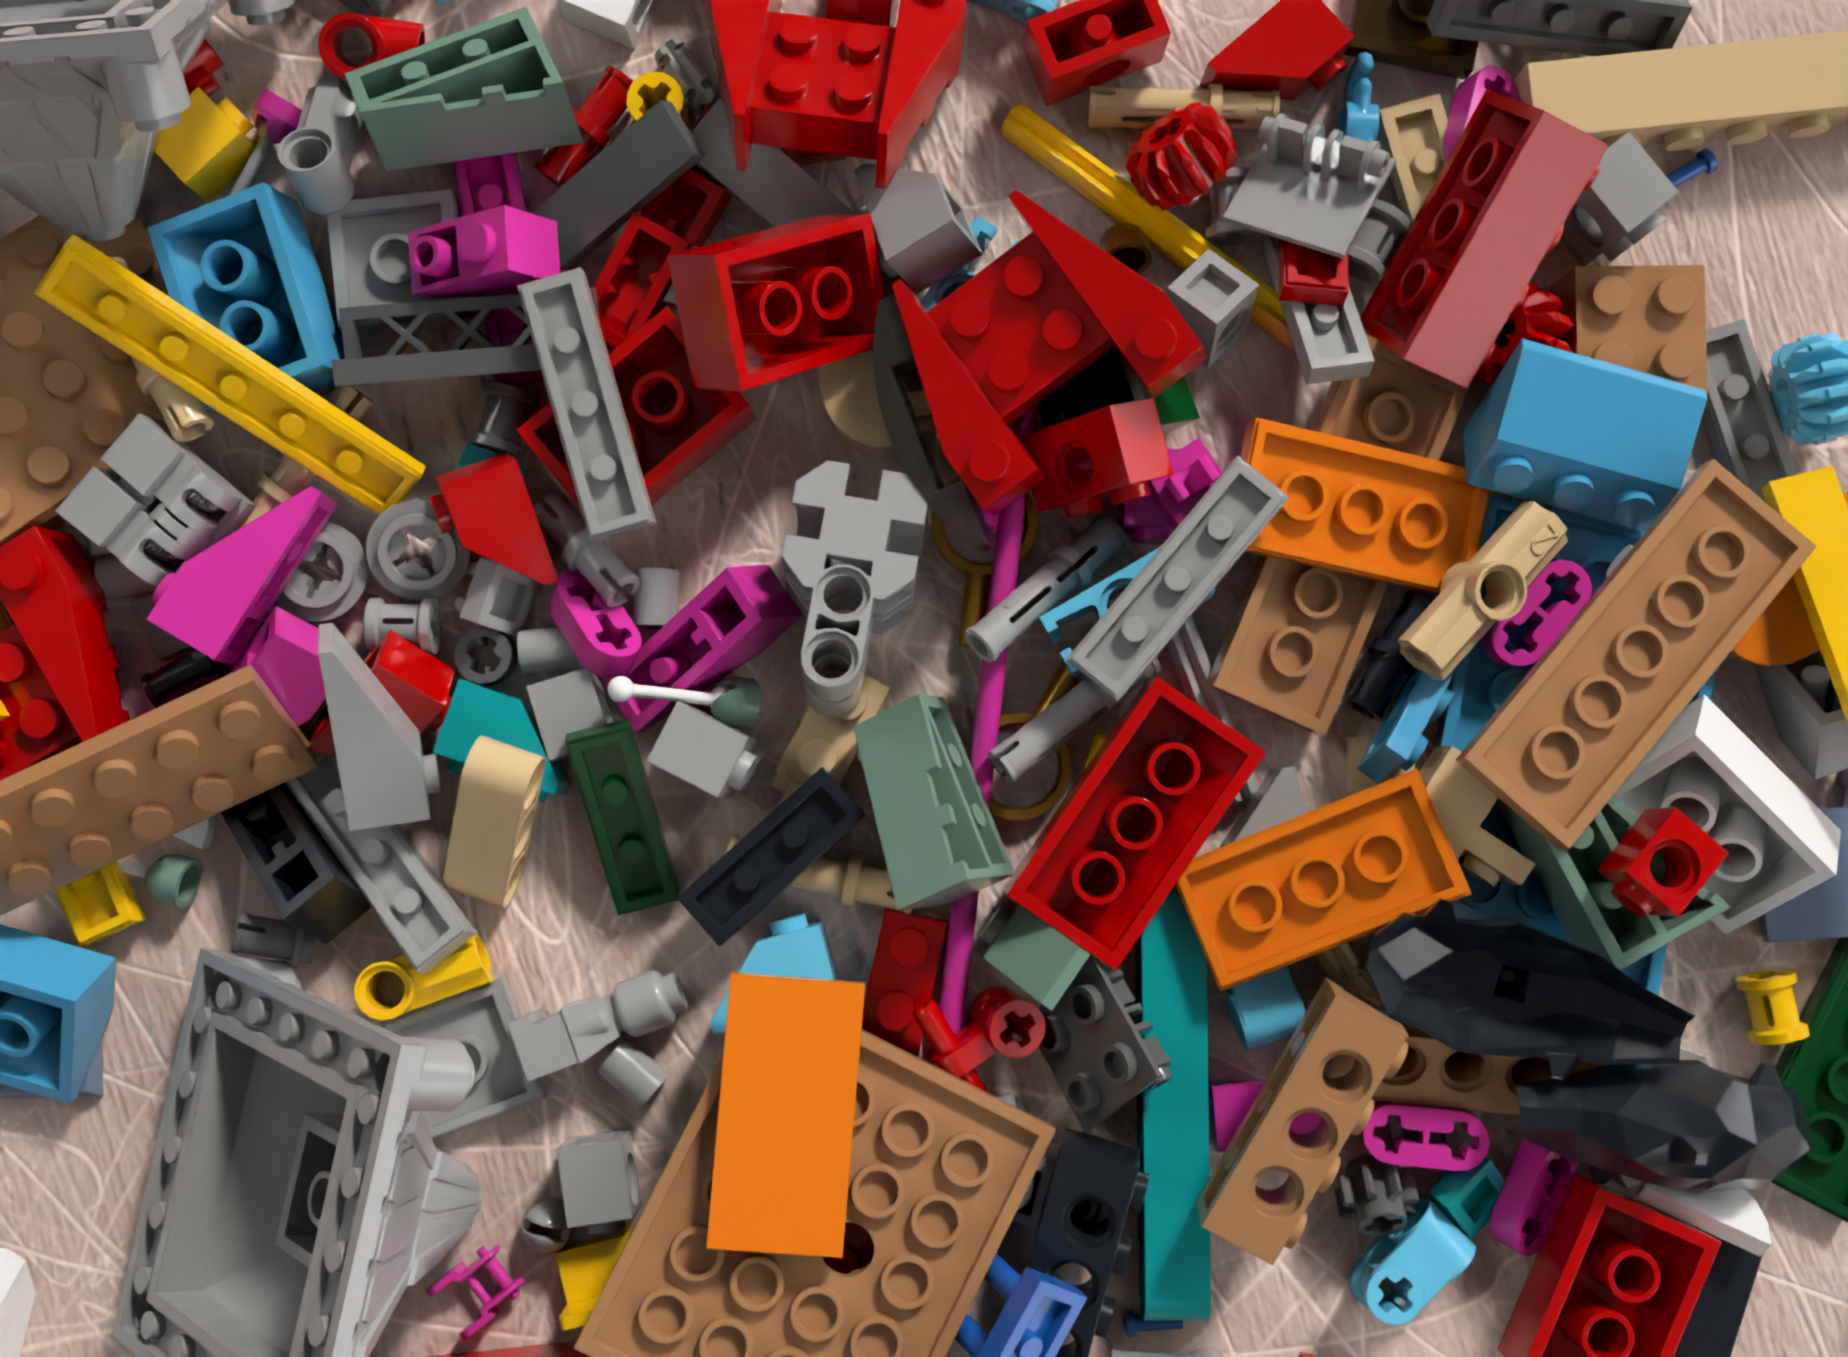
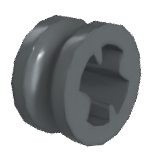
M488 627L474 628L466 632L458 641L454 652L455 664L460 674L469 681L483 685H496L507 680L515 671L518 662L517 648L512 639L505 633ZM488 639H493L497 642L494 653L501 658L500 664L496 669L486 666L485 674H480L476 670L479 660L472 655L473 648L477 644L487 647Z

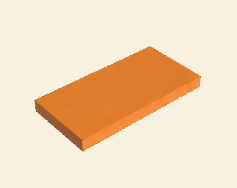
M1262 418L1248 419L1240 458L1290 498L1245 552L1439 595L1442 578L1447 570L1456 563L1469 561L1479 551L1490 490L1467 484L1465 467Z
M1418 769L1195 857L1175 884L1219 991L1226 990L1380 930L1403 912L1424 913L1440 898L1452 902L1472 894Z
M731 972L706 1249L843 1258L865 982Z

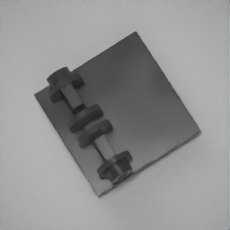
M1098 958L1090 961L1078 972L1052 1011L1043 1004L1038 1007L1045 1020V1034L1038 1048L1046 1059L1084 1133L1090 1132L1147 1087L1150 1090L1156 1089L1173 1078L1168 1068L1173 1062L1170 1056H1166L1156 1036L1142 1039V1036L1153 1029L1151 1022L1144 1021L1134 1025L1132 1021L1143 1012V1008L1140 1003L1131 1005L1136 1000L1124 980L1125 975L1122 970L1117 969L1115 971L1104 962L1100 963Z

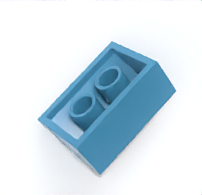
M262 182L147 227L170 298L316 393L335 386L331 360L345 359L343 339L299 204L296 200ZM204 403L206 410L216 411Z
M1522 338L1463 430L1466 482L1477 487L1646 532L1681 489L1707 402L1706 390Z
M0 924V1084L69 1104L74 1101L78 1096L113 1011L116 957Z

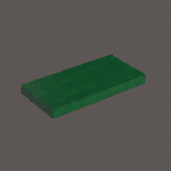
M1848 937L1838 939L1799 1018L1800 1022L1808 1024L1810 1036L1803 1040L1787 1043L1775 1066L1781 1085L1792 1087L1798 1092L1809 1117L1813 1147L1773 1179L1771 1183L1848 1222Z

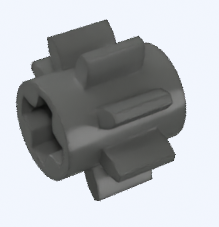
M1368 1154L1350 1161L1346 1166L1347 1174L1337 1177L1339 1188L1334 1189L1340 1219L1356 1218L1357 1227L1364 1235L1387 1236L1397 1233L1407 1226V1216L1416 1214L1414 1203L1420 1201L1413 1171L1398 1173L1397 1165L1381 1162L1373 1155Z

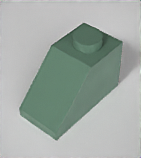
M1015 902L1010 911L1000 905L979 935L981 939L987 942L982 950L983 958L1051 1011L1090 956L1081 946L1017 902Z

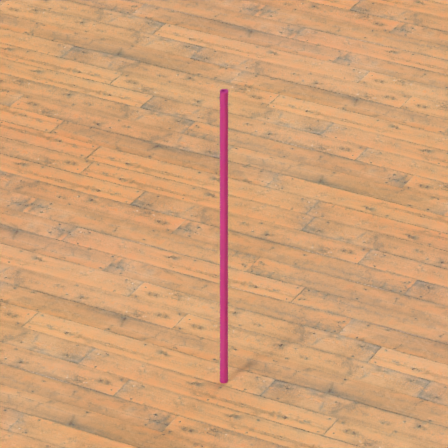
M1038 404L1010 424L1018 438L1035 432ZM1027 492L1000 511L987 613L1016 589ZM1009 646L991 663L981 659L969 761L988 808L990 806L994 767L988 758L987 752L997 746ZM979 891L953 902L951 908L939 1009L954 1034L963 1029Z

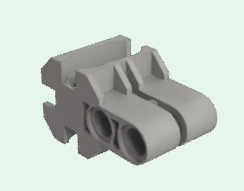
M829 460L796 480L792 505L796 506L797 536L786 534L782 551V563L786 591L807 622L801 650L805 696L809 705L817 713L827 717H840L850 713L858 705L862 695L872 635H883L912 614L917 564L921 563L928 502L906 473L883 470L877 501L846 496L850 464ZM839 609H849L853 612L848 614H839L835 611ZM827 670H839L845 673L843 676L832 679L820 676L821 673Z

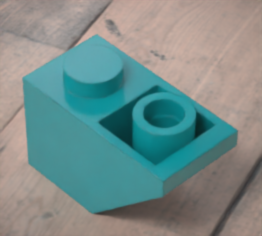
M458 679L433 749V753L451 759L448 770L461 775L473 744L480 735H484L546 758L539 802H545L548 793L553 795L567 794L571 782L561 761H549L531 702L472 681Z

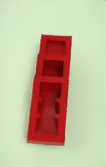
M705 105L694 128L711 109L710 107ZM696 165L645 206L640 214L636 211L632 213L593 287L597 288L600 326L604 341L615 348L666 306L667 303L663 299L672 285L667 256L690 250L693 246H704L732 199L727 190L719 186Z

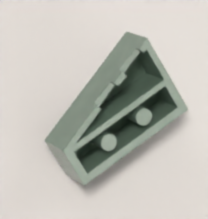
M1614 795L1572 847L1566 850H1558L1502 800L1498 798L1495 802L1523 855L1536 863L1532 871L1571 943L1596 952L1619 970L1624 969L1731 908L1717 893L1709 892L1704 887L1699 890L1679 917L1659 915L1641 917L1621 905L1611 894V890L1615 886L1597 870L1638 818ZM1658 851L1654 853L1650 862V871L1657 883L1662 880L1665 874V862Z

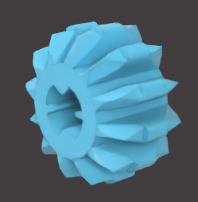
M1819 333L1799 337L1797 341L1784 344L1781 349L1774 351L1771 359L1772 368L1769 370L1768 377L1772 389L1770 394L1778 417L1781 420L1783 432L1798 445L1809 443L1818 445L1835 441L1838 437L1847 435L1848 341L1842 340L1835 333L1821 336Z

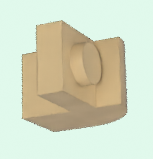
M878 347L817 367L822 400L829 422L837 435L853 449L873 457L891 458L897 457L893 432L905 430L906 437L910 439L937 435L924 390L887 396Z
M1454 746L1435 747L1419 773L1457 861L1460 856L1465 858L1460 865L1461 869L1492 888H1495L1498 881L1522 886L1536 863L1480 827L1498 797L1456 761L1457 757L1462 753Z

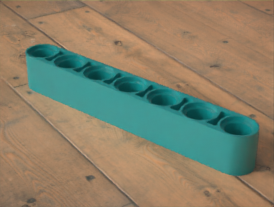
M1175 885L1135 942L1136 1004L1140 1003L1143 1008V1012L1136 1017V1024L1144 1021L1151 1022L1153 1029L1142 1036V1039L1155 1035L1166 1056H1170L1173 1062L1168 1067L1173 1075L1169 1082L1153 1090L1147 1087L1137 1095V1148L1141 1149L1139 1171L1150 1174L1142 1209L1138 1213L1139 1300L1143 1321L1209 1320L1211 1311L1210 1231L1201 1227L1196 1205L1199 1195L1210 1178L1207 960Z

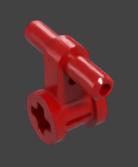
M993 986L980 992L970 1008V1024L955 1034L934 1000L927 999L915 1006L912 1013L934 1049L931 1053V1059L936 1067L988 1093L990 1092L975 1067L997 1052L1009 1058L1025 1057L1039 1047L1045 1034V1020L1040 1009L1004 986ZM992 1002H998V1004H996L995 1006L992 1005L991 1003H992ZM1006 1015H1007V1020H1008V1022H1009V1024H1010V1026H1009L1008 1028H1007L1006 1021H1005V1019H1004V1017H1005ZM1018 1037H1020V1038L1023 1039V1040L1020 1041V1042H1017L1015 1039H1017Z

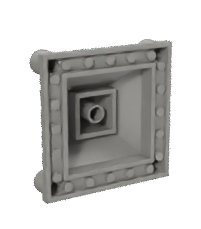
M0 0V187L21 204L71 235H85L86 240L90 242H103L120 237L126 232L124 226L130 223L137 213L152 163L159 131L179 124L181 122L179 113L189 108L192 103L183 75L211 29L209 19L228 2L231 13L237 16H246L249 25L272 24L285 19L284 9L294 5L295 0H88L80 3L74 0Z
M200 948L112 1335L137 1357H369L406 1287L416 1284L444 1258L472 1226L473 1219L482 1204L483 1192L478 1175L468 1165L435 1148L421 1111L451 1112L460 1106L465 1096L471 1091L475 1079V1067L465 1045L456 1039L399 1036L376 1024H371L366 1019L347 1010H342L336 1005L317 996H312L307 991L301 989L300 979L287 961L244 958L225 950Z

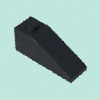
M285 782L220 812L283 921L326 945L371 908L366 898Z

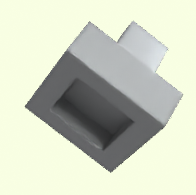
M480 557L478 562H472L468 565L466 573L473 576L466 598L456 597L454 606L461 612L459 618L517 637L518 631L524 628L539 582L490 559Z

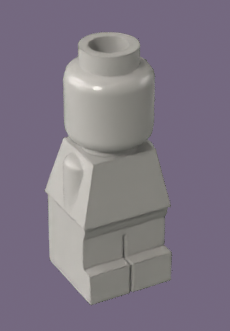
M652 970L617 983L612 993L574 1001L562 1007L559 1012L547 1017L544 1016L541 1008L508 1022L507 1025L527 1082L577 1063H583L625 1032L629 1036L640 1037L670 1026L674 1023L677 1012L688 1008V1002L683 985L676 972L663 976L660 972Z

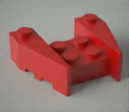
M708 0L710 42L713 57L716 60L722 101H724L729 134L737 170L747 171L752 144L876 160L875 188L885 189L904 160L906 147L919 126L925 127L932 116L935 101L944 87L949 88L958 75L968 0H901L896 27L780 13L782 0Z
M1017 190L1008 195L1031 233L941 302L927 311L915 293L901 279L892 284L944 456L981 508L994 516L1046 478V475L1010 427V424L1113 347L1117 348L1152 398H1155L1207 359L1204 345L1164 291Z
M33 526L0 547V599L15 623L0 633V699L10 715L0 722V780L130 720L129 711L122 710L115 669H120L115 645H110L103 616V612L108 611L104 590L96 581L93 569L72 534Z

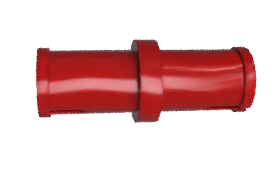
M608 65L604 75L577 110L572 107L584 143L551 147L534 167L559 188L588 163L598 148L604 150L612 141L608 134L628 108L626 103L627 92L633 81L617 68L614 69L613 66Z

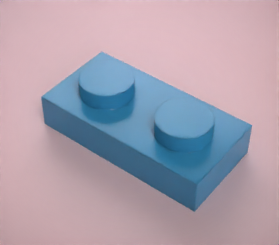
M1459 664L1444 681L1433 680L1417 668L1413 674L1407 676L1356 768L1376 783H1379L1398 767L1407 771L1416 763L1428 744V739L1421 735L1427 723H1433L1440 717L1454 695V692L1448 689L1447 686Z

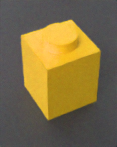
M197 87L189 94L192 102L190 107L179 113L181 122L171 128L159 131L154 152L186 186L208 203L242 172L256 145L246 135L254 125L227 97L216 104L206 93Z

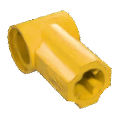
M478 932L428 974L417 973L405 954L388 960L373 963L365 968L356 980L354 987L355 1001L360 1010L370 1018L381 1021L394 1019L418 1008L493 982L491 961ZM386 971L394 972L404 983V996L397 1006L387 1004L378 993L379 978Z

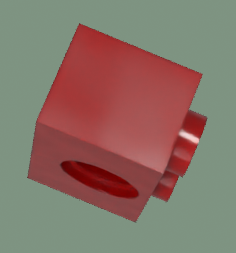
M1079 0L1027 20L1023 50L1045 105L1048 106L1087 91L1089 86L1097 87L1161 62L1171 32L1158 0Z
M1154 398L1109 405L1019 438L1046 475L1044 480L1031 488L1037 513L1064 508L1066 519L1087 515L1104 509L1102 497L1110 495L1112 505L1151 495L1148 483L1173 475Z

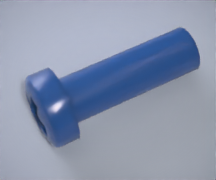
M1707 148L1697 152L1696 159L1671 172L1666 177L1676 188L1702 172L1707 174L1714 172L1718 168V162L1713 152Z
M1126 1310L1124 1312L1123 1324L1127 1337H1136V1332L1183 1329V1320L1143 1321L1141 1315H1135L1133 1310Z

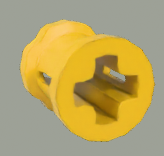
M652 71L640 75L632 82L627 92L626 103L629 113L635 122L660 100L672 102L690 130L689 109L685 103L682 89L673 77L663 72Z
M1770 969L1747 973L1735 978L1737 990L1745 991L1753 1027L1747 1031L1750 1044H1786L1803 1040L1810 1036L1808 1024L1802 1023L1799 1020L1792 985L1798 982L1796 970Z

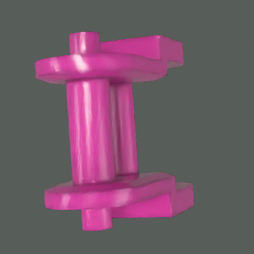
M498 1244L489 1251L482 1246L476 1251L480 1258L469 1267H466L463 1261H461L425 1291L431 1298L453 1280L458 1283L465 1280L483 1304L480 1309L481 1315L458 1334L463 1341L471 1337L495 1317L499 1312V1308L496 1305L508 1295L512 1300L520 1295L517 1287L525 1279L521 1276L512 1280L495 1258V1255L500 1250ZM481 1266L486 1268L502 1289L492 1298L473 1275Z

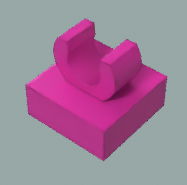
M1197 438L1169 456L1173 471L1172 476L1148 483L1149 489L1175 528L1179 526L1222 475V471L1200 438Z

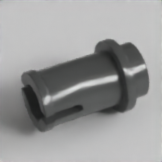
M241 911L231 953L238 954V952L288 960L291 961L290 967L297 968L298 962L311 964L317 940L283 920L251 915Z

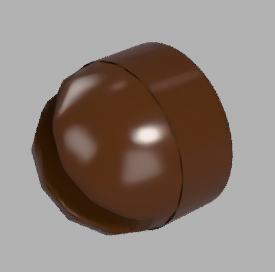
M1116 223L1108 228L1100 238L1099 247L1136 273L1141 274L1149 267L1152 261L1149 242L1138 226L1131 223Z

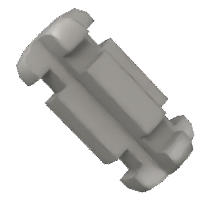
M678 37L672 38L656 51L655 60L658 67L664 69L667 75L677 81L682 89L685 102H691L690 105L695 114L700 116L705 105L712 108L719 98L722 99L720 88L718 85H712L711 76L691 50L686 51L682 39Z

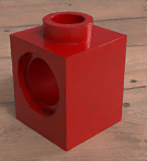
M1677 807L1646 809L1597 871L1615 886L1611 890L1612 896L1634 914L1641 917H1647V915L1679 917L1729 852ZM1656 851L1662 855L1665 862V874L1659 883L1654 880L1650 871L1651 858Z

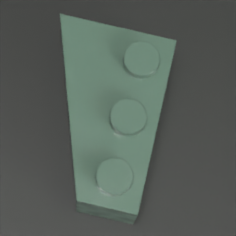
M527 7L345 73L358 110L386 171L584 143L563 80Z
M918 694L853 726L858 745L857 756L864 770L897 911L951 904L1015 875L944 697Z

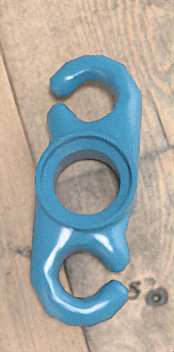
M1367 52L1359 53L1350 69L1345 85L1344 101L1338 118L1337 130L1343 131V138L1346 135L1370 142L1371 140L1377 141L1380 114L1378 104H1371L1372 84L1369 81V73L1374 68V60L1372 55Z

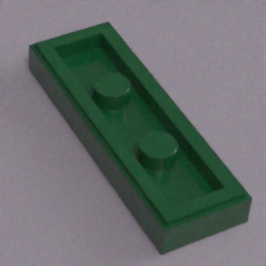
M630 718L567 733L565 745L618 916L677 901V897L680 895L679 884Z

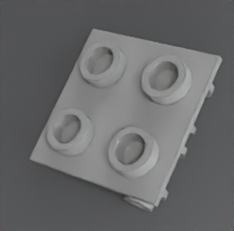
M1280 113L1276 119L1266 116L1261 123L1258 133V141L1265 144L1224 213L1223 221L1344 259L1395 166L1396 159L1390 158V152L1381 150L1380 142L1371 140L1367 142L1346 135L1343 138V131L1334 129L1329 138L1326 139L1325 126L1316 124L1309 134L1308 124L1289 119V116Z

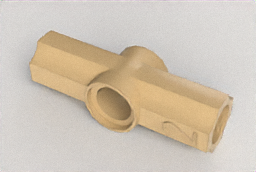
M1535 501L1522 502L1469 561L1456 563L1447 570L1442 578L1440 594L1397 640L1401 646L1399 652L1414 668L1419 669L1431 679L1444 681L1496 621L1510 619L1520 612L1526 602L1527 587L1568 542L1566 537L1568 528L1554 512L1544 509ZM1483 580L1486 585L1484 600L1481 599L1480 593Z

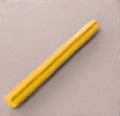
M1017 104L1009 111L1001 125L1000 132L1003 137L1118 222L1131 223L1138 226L1147 237L1149 245L1183 270H1186L1205 251L1210 249L1258 283L1259 286L1251 320L1290 349H1295L1276 290L1169 211H1162L1159 206H1151L1145 196L1141 197L1131 183L1024 104Z

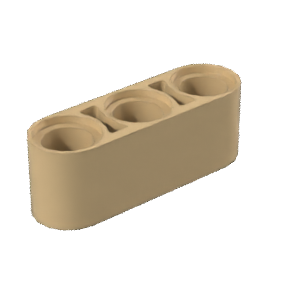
M480 735L467 756L460 778L442 884L445 888L501 908H506L517 890L526 863L545 771V757L484 735Z

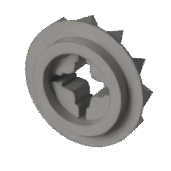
M418 498L389 506L377 517L367 535L366 558L374 577L388 591L406 599L423 600L424 598H438L445 595L458 585L469 565L471 550L464 548L455 537L454 531L442 534L431 504ZM408 531L410 534L414 533L419 540H425L429 537L433 539L437 536L441 538L429 553L432 560L431 566L429 563L425 564L420 557H414L410 560L406 558L398 563L397 559L402 556L410 544L406 536Z
M326 522L301 563L306 565L309 562L319 564L323 555H328L327 566L336 570L337 574L342 575L341 581L335 579L333 582L322 581L319 589L316 590L313 588L315 578L307 575L306 571L297 568L276 600L285 611L300 619L315 622L334 621L335 618L346 612L355 610L363 592L370 587L368 581L369 565L359 538L335 523Z

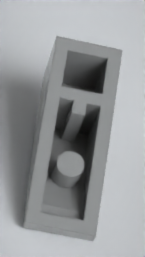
M333 623L319 624L318 656L349 831L430 820L429 794L441 793L436 754L423 755L420 731Z

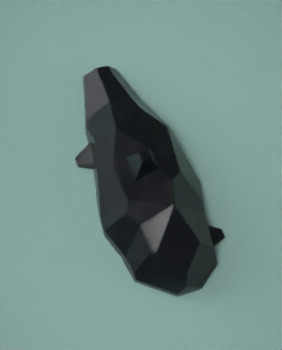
M1441 898L1423 914L1403 912L1374 934L1365 962V967L1390 1018L1426 1032L1455 1051L1507 1057L1547 1058L1552 1077L1560 1080H1565L1580 1061L1602 1065L1682 1063L1680 1060L1681 1037L1687 1023L1695 1017L1690 1012L1640 986L1594 951L1517 921L1455 918L1452 902Z
M1697 1059L1681 1060L1682 1063L1605 1065L1568 1075L1565 1080L1550 1078L1517 1083L1515 1087L1520 1102L1519 1123L1512 1132L1506 1130L1511 1135L1525 1139L1573 1161L1587 1164L1591 1180L1594 1184H1605L1620 1174L1646 1183L1695 1195L1737 1188L1762 1189L1813 1147L1809 1117L1798 1092L1792 1087L1781 1085L1774 1065L1761 1063L1750 1078H1744L1712 1068Z

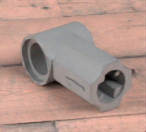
M319 78L317 85L309 88L297 129L284 137L278 146L277 157L302 206L309 212L317 214H328L342 209L350 202L355 190V184L349 173V168L363 119L350 87L340 78Z

